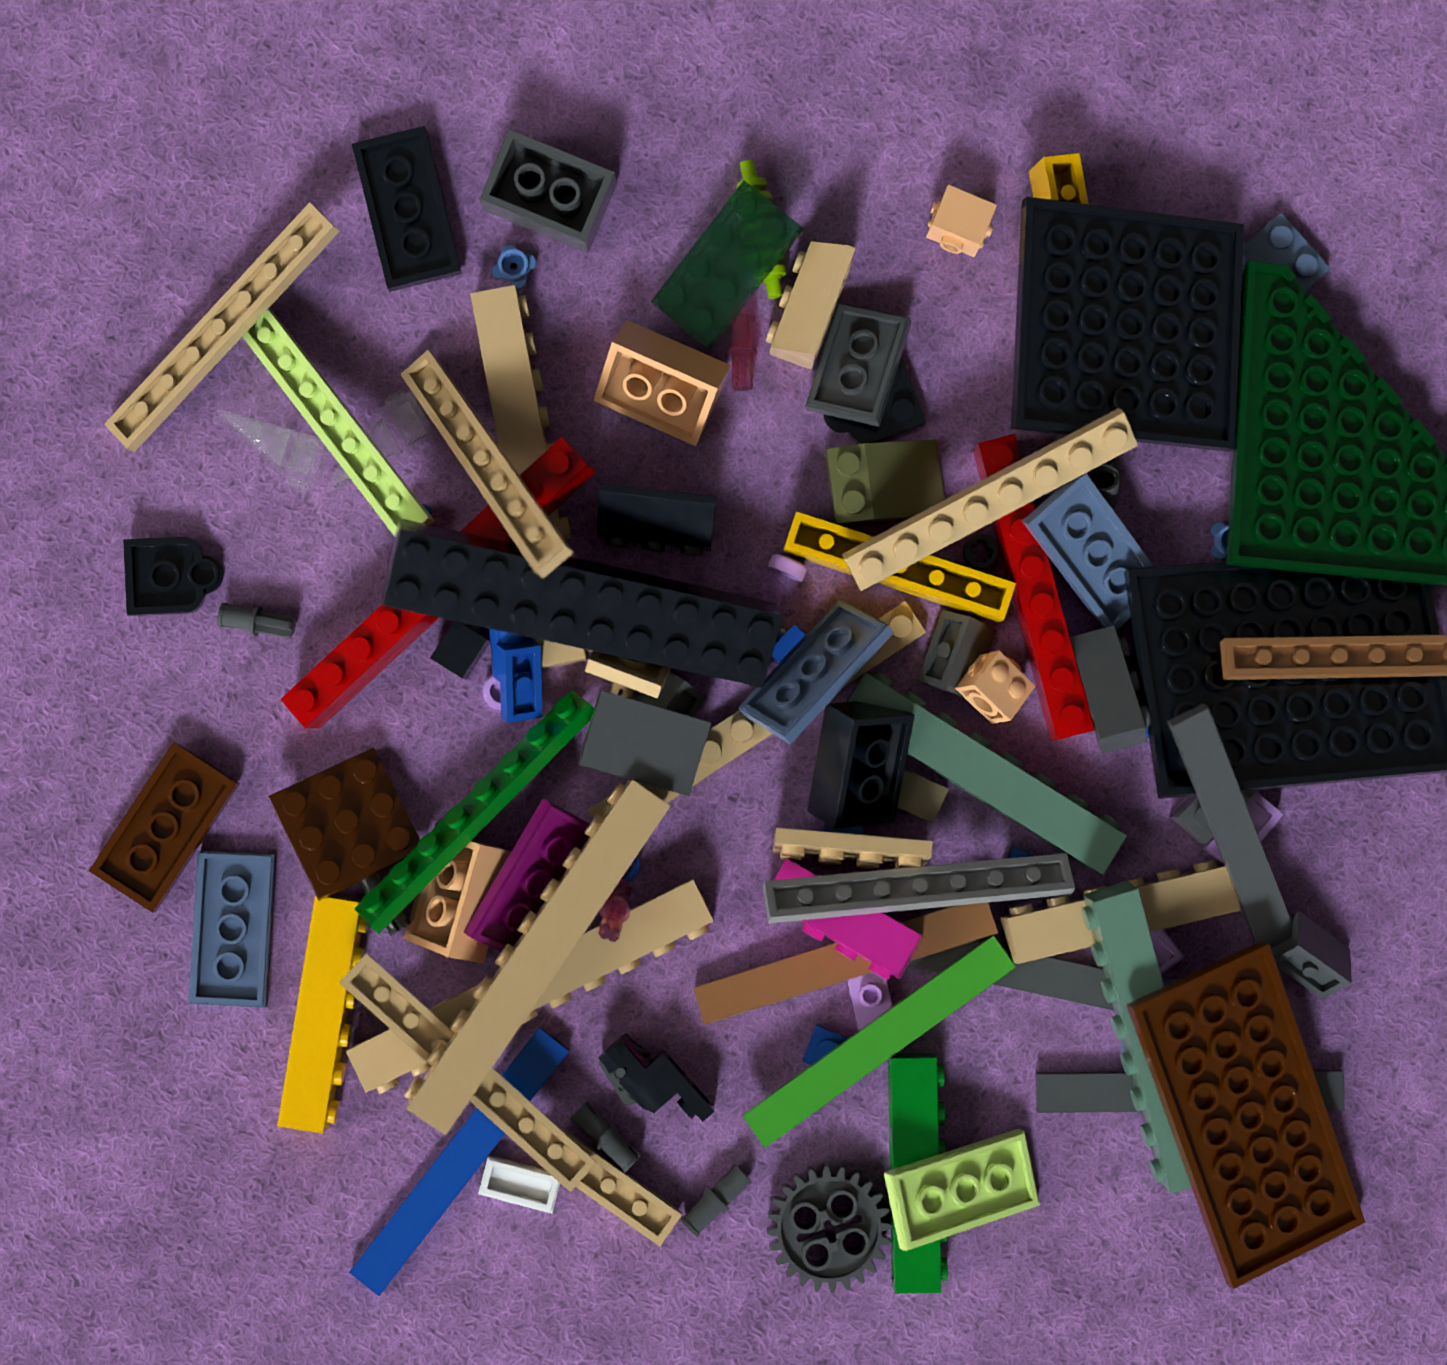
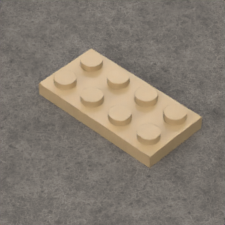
M776 828L772 854H780V860L785 861L787 858L792 862H803V857L818 858V863L823 865H841V860L856 861V867L878 869L879 864L885 863L895 864L894 869L924 866L932 857L933 841Z

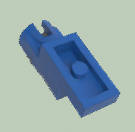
M489 629L492 675L500 682L501 719L506 723L542 718L541 645L531 637Z

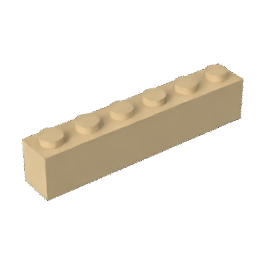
M1216 859L1193 864L1194 871L1180 874V869L1175 868L1156 873L1158 880L1144 883L1143 877H1137L1124 881H1128L1138 888L1149 932H1154L1241 911L1238 897L1225 865H1217ZM1099 886L1083 890V893L1085 894L1088 892H1092L1101 888H1105L1106 886ZM1061 895L1046 899L1047 906L1033 909L1032 903L1009 908L1010 915L1000 917L1011 961L1021 964L1091 947V944L1096 943L1093 930L1087 929L1082 917L1081 908L1086 907L1084 897L1070 900L1069 895Z

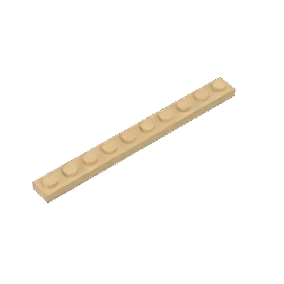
M906 601L878 619L889 625L894 634L846 685L927 633ZM740 710L709 730L692 787L773 733L744 716ZM637 782L665 803L681 795ZM608 797L588 809L593 818L597 814L601 817L605 815L611 806L606 801Z

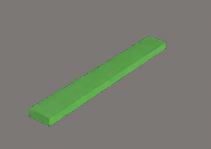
M993 935L989 936L742 1114L743 1118L764 1148H766L1016 968L996 938Z

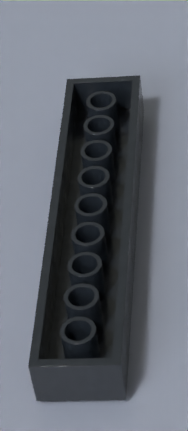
M399 518L382 591L383 606L762 688L783 618V614L774 602L570 556L543 579L535 573L516 544Z

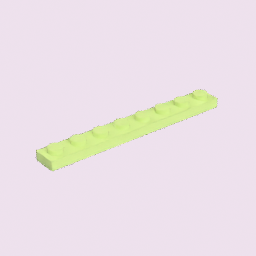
M269 307L242 336L394 536L396 535L399 518L428 525L432 524L435 520Z

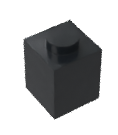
M453 621L430 658L462 679L467 680L490 644V641L483 637L487 630L480 626Z

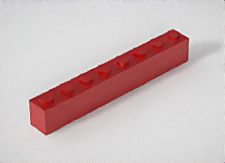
M1015 434L980 442L973 449L981 480L1022 459ZM1032 501L997 519L992 524L1007 580L1016 583L1012 599L1050 741L1094 731V726L1048 556L1022 523L1035 510Z

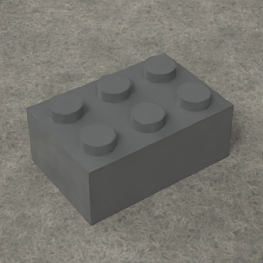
M509 129L479 199L484 211L589 253L617 182L615 172Z

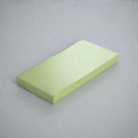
M1015 1129L884 1172L899 1248L904 1251L1040 1205L1025 1130Z

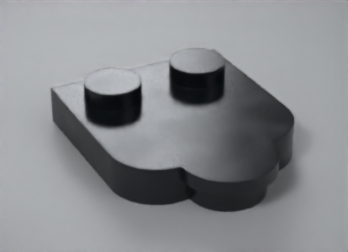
M902 357L880 427L823 414L824 421L831 430L837 433L848 432L851 439L858 444L877 443L926 424Z
M191 538L123 539L127 616L129 617L193 613L201 608L205 601V595L216 591L223 582L224 573L220 563L212 557L204 556L201 547Z

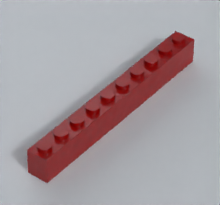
M560 437L520 477L549 516L585 483L596 470L571 442ZM490 505L486 506L460 531L515 544ZM383 605L379 606L280 700L304 728L320 729L427 630L438 617Z

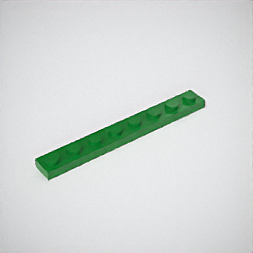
M573 690L565 697L559 699L554 708L538 724L530 728L527 735L511 751L506 753L483 779L474 785L467 796L457 806L451 808L445 818L429 834L422 837L418 845L401 862L397 863L373 890L363 897L362 901L354 909L366 923L380 934L591 720L594 711L592 705Z

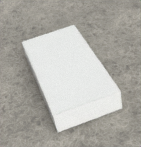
M489 1155L478 1194L552 1214L560 1183L545 1169Z

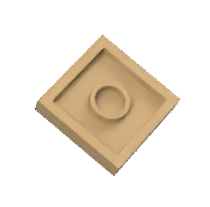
M593 651L585 672L612 681V686L609 689L611 693L618 695L622 689V696L632 699L633 692L636 690L658 699L671 668Z

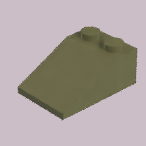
M937 440L863 443L826 448L824 457L833 524L847 528L907 520L945 500Z

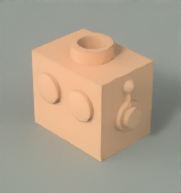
M948 185L941 201L934 202L930 211L932 219L928 222L929 230L926 238L940 243V246L948 252L955 254L962 252L975 257L978 250L984 247V239L987 236L990 237L994 226H991V219L997 204Z
M1000 651L979 655L955 689L993 724L1011 721L1036 686L1021 672L1022 669L1017 662L1005 657Z

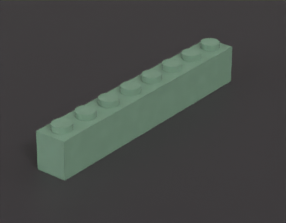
M875 671L871 676L865 672L846 702L858 701L914 714L908 756L1061 852L1067 853L1069 857L1093 872L1104 875L1127 835L1119 831L1121 824L1104 813H1101L1099 818L1086 810L1089 805L1086 801L1070 792L1067 797H1064L1053 790L1056 783L1038 772L1032 777L1021 770L1024 765L1023 762L1006 752L1000 757L989 750L992 743L975 732H971L969 737L956 729L959 723L940 711L935 716L924 709L927 703L913 693L907 691L905 696L896 692L892 689L894 682L881 673Z
M1124 881L1083 894L1086 907H1082L1081 912L1087 929L1093 930L1096 943L1091 944L1094 960L1098 967H1103L1106 980L1101 981L1102 991L1106 1001L1112 1003L1115 1016L1111 1017V1025L1118 1040L1122 1039L1125 1052L1120 1054L1121 1062L1128 1076L1131 1075L1135 1088L1130 1089L1131 1099L1136 1111H1141L1144 1124L1140 1125L1139 1128L1144 1144L1147 1148L1151 1147L1154 1159L1149 1161L1150 1170L1155 1182H1161L1173 1194L1192 1187L1126 1004L1164 987L1139 890L1130 882Z

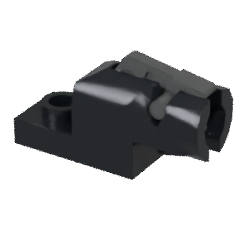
M625 1033L598 1058L600 1060L599 1065L625 1105L637 1103L641 1108L655 1113L675 1094H678L681 1098L677 1103L691 1119L697 1115L704 1122L714 1113L715 1106L664 1049L650 1060L648 1058L650 1053Z

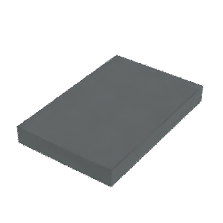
M838 303L805 405L807 411L880 427L910 330V317Z
M600 690L578 764L689 796L711 722Z

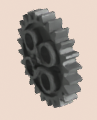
M824 1163L822 1174L817 1175L812 1166H809V1178L804 1180L798 1173H794L796 1186L791 1187L783 1183L782 1189L786 1197H773V1203L780 1209L779 1211H768V1218L777 1222V1224L766 1228L768 1235L777 1236L778 1238L769 1243V1248L772 1251L782 1250L776 1257V1263L781 1265L789 1262L786 1276L791 1277L799 1272L800 1286L803 1287L809 1279H812L814 1289L818 1292L822 1283L828 1282L830 1292L834 1293L836 1282L842 1281L844 1287L850 1290V1278L855 1277L863 1284L865 1280L862 1271L865 1268L870 1272H877L876 1266L872 1261L873 1258L885 1260V1253L879 1248V1245L891 1244L890 1238L882 1234V1231L891 1229L892 1224L891 1221L881 1219V1217L890 1211L887 1205L876 1206L883 1196L880 1191L868 1193L873 1184L870 1179L865 1180L861 1184L858 1183V1170L855 1169L849 1177H846L844 1166L840 1164L836 1173L830 1174L828 1164ZM838 1195H847L852 1199V1203L848 1210L838 1212L831 1207L832 1200ZM805 1206L812 1208L816 1214L811 1222L802 1224L795 1220L794 1215L799 1208ZM856 1215L862 1216V1219L859 1222H848L842 1224L843 1222L852 1219ZM826 1220H831L833 1225H837L834 1227L835 1234L828 1236L827 1232L822 1230L824 1229L823 1222ZM816 1232L803 1240L796 1239L798 1234ZM850 1232H858L863 1235L864 1239L859 1247L850 1249L843 1244L844 1237ZM813 1244H821L827 1248V1253L821 1260L815 1261L807 1257V1249Z

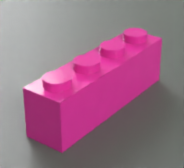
M786 858L774 880L814 877L817 875ZM883 913L799 921L804 924L801 931L820 942L825 936L838 943L834 950L855 961L857 956L869 961L871 964L868 969L887 981L891 975L898 979L901 978L923 940L920 934Z

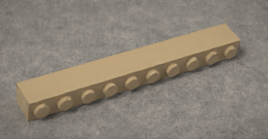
M511 285L470 293L498 445L518 474L521 475L554 443L547 444L544 429L551 428L547 406L540 407L537 392L544 391L540 369L533 370L530 355L537 354L533 332L526 333L523 319L530 317L526 295L519 296L516 286ZM558 507L548 517L565 540L572 539L568 517L561 518ZM535 639L541 645L542 669L588 661L586 652L591 650Z
M634 780L627 781L625 786L619 782L606 800L611 804L610 808L603 817L598 814L594 817L584 832L589 836L588 840L581 849L575 846L563 862L562 866L567 868L566 872L559 882L553 878L541 894L540 898L545 901L537 914L530 911L519 926L518 931L522 933L520 939L514 947L508 943L495 963L500 966L492 979L485 976L472 995L478 999L469 1013L463 1009L450 1027L455 1032L446 1046L440 1042L430 1055L427 1063L432 1065V1067L423 1079L417 1075L406 1090L404 1096L409 1099L405 1104L406 1109L445 1136L670 808V805Z
M695 879L688 880L585 931L523 1023L537 1017L538 1014L535 1009L547 1003L553 1009L571 1000V991L584 986L587 992L607 982L604 975L616 969L619 970L620 974H624L640 966L639 958L650 952H653L656 958L676 948L673 941L685 935L688 936L689 940H693L709 932L710 929L707 924L713 922L714 918ZM478 985L429 1008V1010L450 1028L463 1009L469 1013L478 1000L472 996ZM390 1028L346 1050L365 1093L376 1088L378 1093L381 1094L400 1084L397 1077L410 1071L413 1077H416L431 1068L422 1057Z

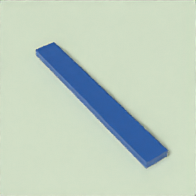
M539 1027L502 1076L531 1101L570 1049L542 1027ZM476 1108L349 1273L380 1296L505 1133Z

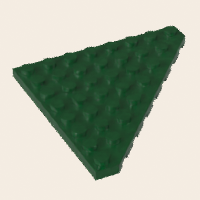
M1248 261L1244 265L1236 449L1233 450L1226 565L1447 586V457L1436 446L1437 440L1418 418L1413 419L1401 405L1400 401L1402 399L1383 377L1378 378L1366 364L1365 360L1367 358L1347 335L1343 337L1330 321L1332 317L1312 294L1308 296L1294 279L1297 276L1287 265Z

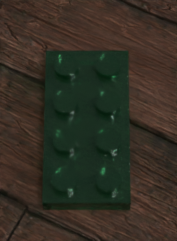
M743 180L651 302L704 347L711 350L804 228Z

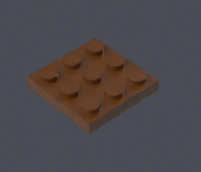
M374 747L268 796L318 901L396 865L420 841Z

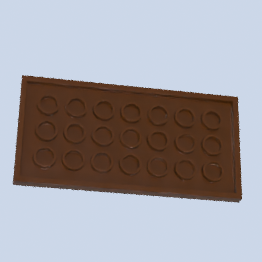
M1260 941L1126 1004L1227 1285L1235 1289L1366 1223L1269 943Z

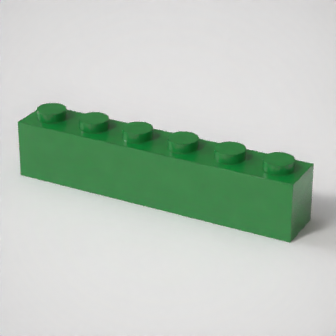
M933 1053L895 1054L888 1059L890 1170L946 1152L945 1141L938 1140V1125H945L944 1102H938V1087L944 1086L943 1063H937V1057ZM890 1205L892 1224L891 1270L894 1293H941V1281H948L947 1257H941L940 1242H947V1237L907 1251L900 1249Z

